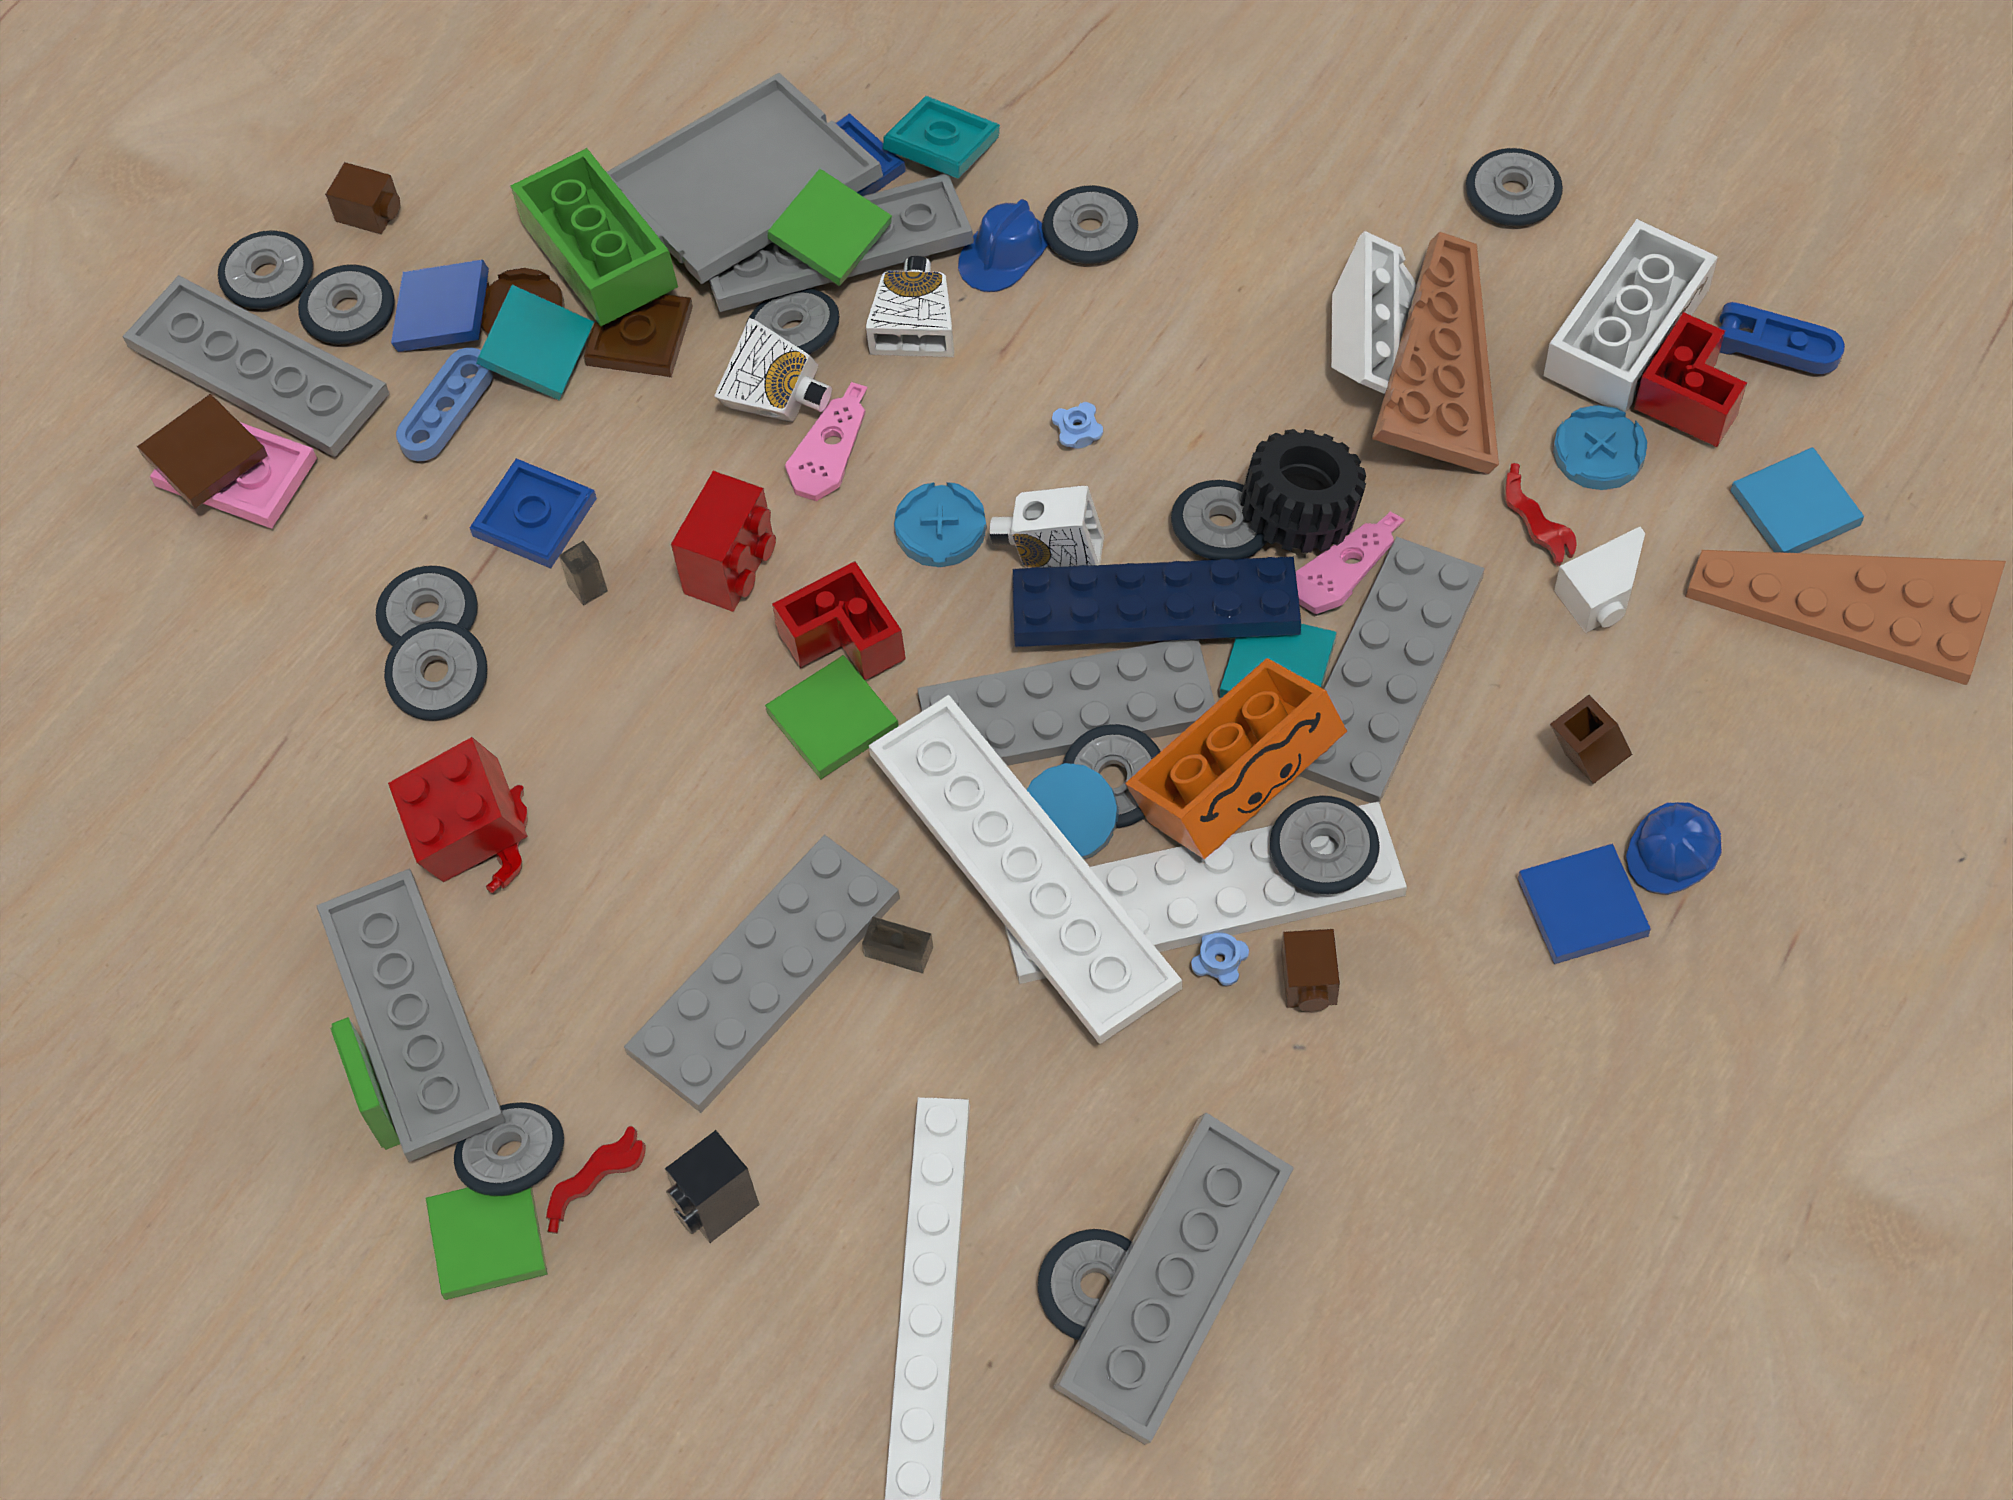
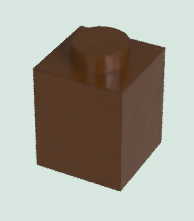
M344 162L325 194L335 222L381 235L389 221L397 216L400 208V197L397 194L390 174Z
M1587 695L1550 724L1565 755L1593 784L1633 755L1618 723L1590 695Z
M1334 929L1283 932L1281 956L1287 1008L1299 1007L1303 1011L1316 1012L1326 1009L1329 1005H1337L1340 981Z

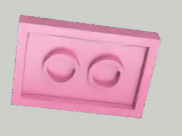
M241 423L264 446L268 456L202 504L272 529L317 457L311 447ZM154 469L150 475L154 485L180 495Z

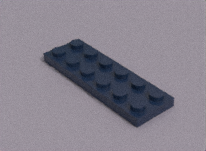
M1294 556L1013 569L1015 647L1301 635V615Z

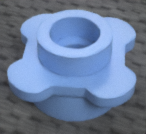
M1082 402L1078 407H1072L1068 410L1060 408L1053 413L1052 422L1060 429L1059 441L1062 445L1079 449L1087 447L1093 441L1101 438L1103 426L1096 422L1094 416L1096 408L1093 404ZM1076 422H1080L1082 425H1073V424L1076 423Z
M1218 932L1202 937L1200 954L1191 961L1192 970L1198 976L1207 974L1218 978L1222 985H1233L1239 979L1237 970L1241 961L1246 960L1249 956V948L1246 943L1237 941L1227 933ZM1217 955H1223L1225 957V960L1219 962L1215 959V957Z

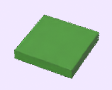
M819 169L770 227L768 239L840 286L891 224L892 215L822 169Z
M844 655L765 705L767 714L820 780L869 749L868 745L899 726L896 717Z
M349 1017L332 1023L330 1029L359 1112L381 1148L384 1147L387 1150L399 1145L400 1141L366 1046Z
M467 1187L426 1198L440 1290L445 1300L548 1275L532 1187L505 1196L484 1195Z

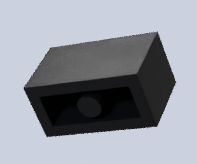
M716 1130L665 1168L672 1186L666 1190V1193L676 1206L673 1209L674 1213L689 1233L693 1234L700 1230L709 1243L713 1242L760 1205L748 1168Z

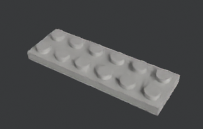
M948 174L863 196L892 215V220L888 228L848 277L903 263L911 256L925 257L974 243L972 228ZM774 242L709 279L719 312L833 282Z
M179 275L122 336L127 347L333 457H336L390 394L385 382Z
M1396 537L1324 688L1347 732L1298 776L1369 803L1378 801L1379 804L1381 803L1480 586L1485 568Z
M1198 639L1170 640L917 688L921 712L949 695L1007 766L1066 755L1076 739L1085 732L1103 725L1120 724L1140 730L1150 738L1182 733L1215 704Z
M824 835L624 1046L627 1055L702 1113L900 899L899 889Z
M410 868L316 905L407 1160L411 1162L505 1123L506 1120Z
M1208 1113L1201 1115L1053 1388L1144 1445L1150 1443L1294 1167Z

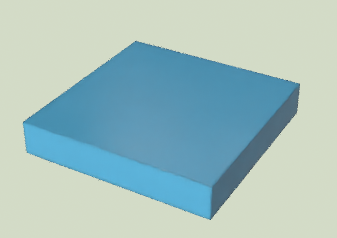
M1814 447L1736 480L1731 487L1732 494L1774 552L1800 553L1861 526L1864 519L1862 512Z

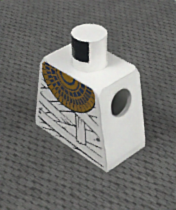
M922 256L908 257L905 260L904 271H886L882 274L866 324L870 355L954 357L946 275L942 272H930L931 262L927 258Z
M749 318L714 397L731 409L793 422L802 404L822 412L830 400L832 387L813 379L818 369V363L810 355L756 320Z
M1088 486L1022 492L1016 497L1013 517H992L990 523L991 543L993 545H1015L1023 566L1027 568L1100 565L1104 533Z

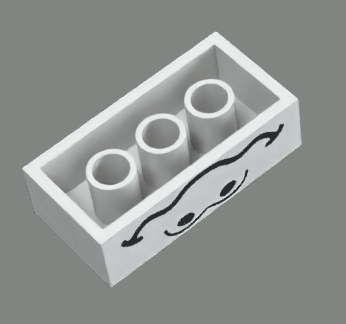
M1636 219L1550 342L1543 376L1604 406L1614 407L1626 413L1638 395L1643 374L1682 313L1685 312L1692 316L1709 291L1718 256Z

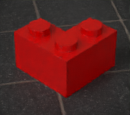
M1683 312L1643 374L1634 409L1718 447L1738 415L1747 382L1714 368L1725 330Z
M856 561L772 603L778 634L800 668L841 646L864 680L906 659L901 628Z

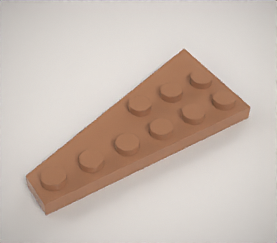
M1439 232L1428 245L1372 439L1489 474L1499 465L1477 244Z
M1702 550L1686 597L1967 685L1973 672L2006 561Z

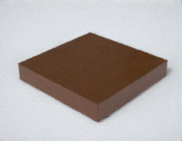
M664 294L603 326H600L595 319L584 354L586 366L672 377L692 312V299Z
M211 393L137 446L141 455L194 509L268 456L264 446Z

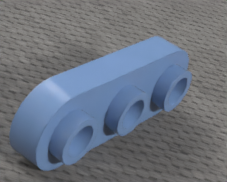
M470 347L454 352L399 424L396 437L402 453L407 458L414 461H425L437 456L492 381L493 371L476 364L481 352L480 349ZM471 374H476V375H475L474 377H472V378H466L467 376H469V375H471ZM446 407H452L448 411H442Z

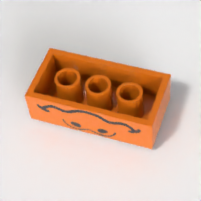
M1266 658L1125 784L1149 824L1201 858L1206 859L1251 817L1255 816L1281 790L1292 783L1320 755L1325 753L1347 732V729L1325 689Z

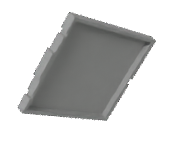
M780 73L607 171L608 175L668 248L669 252L681 264L685 263L687 270L701 284L772 243L768 239V230L819 169L833 176L855 192L883 177L880 163L833 120L827 123L825 113Z

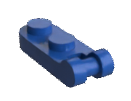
M1729 302L1722 308L1719 317L1722 325L1718 328L1725 330L1719 353L1733 354L1739 352L1815 374L1832 372L1839 366L1842 360L1845 343L1842 337L1830 328L1736 302ZM1748 328L1753 330V333L1746 332L1741 329Z

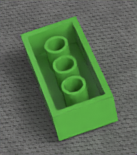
M588 148L510 186L522 224L600 326L678 288L668 248Z

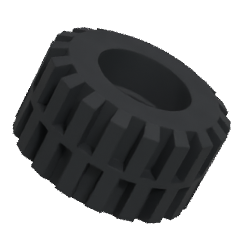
M1295 429L1285 430L1284 435L1276 432L1270 435L1267 441H1261L1257 445L1256 451L1253 452L1240 505L1243 506L1242 514L1244 519L1251 521L1250 528L1256 534H1264V540L1270 544L1279 543L1282 545V549L1292 551V548H1297L1301 550V553H1312L1313 548L1325 551L1330 549L1331 543L1335 545L1342 543L1345 536L1349 535L1353 528L1366 487L1365 468L1360 467L1361 460L1356 454L1349 453L1350 447L1343 442L1336 443L1333 441L1334 437L1325 433L1323 436L1317 435L1315 431L1304 429V433L1297 432Z

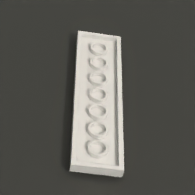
M949 695L868 745L871 757L1099 1044L1182 989V979Z
M1379 801L1358 806L1370 817L1377 830L1380 844L1377 863L1370 875L1362 883L1348 891L1337 894H1315L1304 891L1288 882L1280 874L1270 853V834L1274 825L1233 834L1206 859L1201 858L1185 846H1180L1090 867L1159 952L1201 943L1203 936L1213 933H1227L1232 936L1405 896L1407 890ZM1329 835L1317 836L1310 843L1316 852L1325 855L1333 853L1339 847L1338 842ZM1005 926L1019 984L1047 978Z

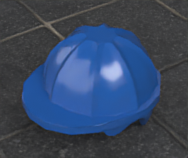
M1689 802L1663 804L1653 809L1641 821L1633 834L1626 854L1629 872L1639 886L1652 893L1669 895L1685 890L1700 882L1715 869L1722 854L1721 831L1709 812Z

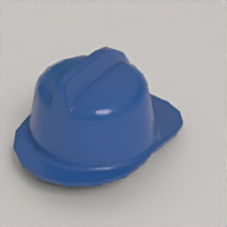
M1021 199L1017 203H1002L989 209L982 218L978 231L973 235L974 243L965 245L960 253L958 270L963 281L971 288L983 292H998L1011 287L1021 279L1048 246L1044 237L1042 222L1030 211L1028 202Z

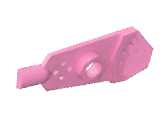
M851 382L842 398L832 399L786 462L785 469L796 495L818 501L840 488L848 459L865 415V409L860 404V401L868 387ZM831 436L841 439L837 444L825 443V440Z
M1390 511L1377 524H1363L1346 536L1342 543L1333 545L1330 549L1297 570L1296 581L1299 605L1314 614L1342 606L1352 595V590L1394 543L1392 532L1405 519ZM1348 559L1360 560V562L1355 564L1345 563Z

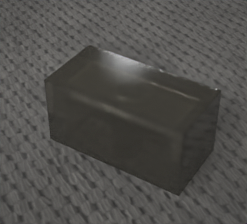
M584 540L559 555L568 586L583 606L608 592L599 560Z
M872 917L862 946L865 957L923 974L933 949V940L931 933Z

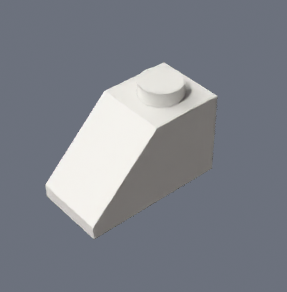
M1640 526L1559 567L1554 592L1585 633L1599 626L1604 628L1610 627L1625 615L1645 532Z

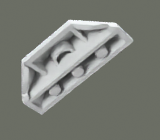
M1364 231L1359 236L1332 294L1331 367L1356 382L1385 394L1416 290V283L1403 264L1406 259L1401 247Z

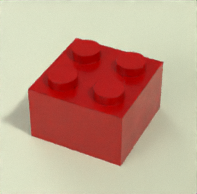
M714 470L712 471L671 542L681 586L685 595L734 612L742 597L746 598L751 593L755 583V573L762 560L767 561L771 557L776 543V536L772 532L770 522L771 511L767 507L764 488Z
M473 737L388 783L416 863L442 882L455 877L528 837L498 758Z

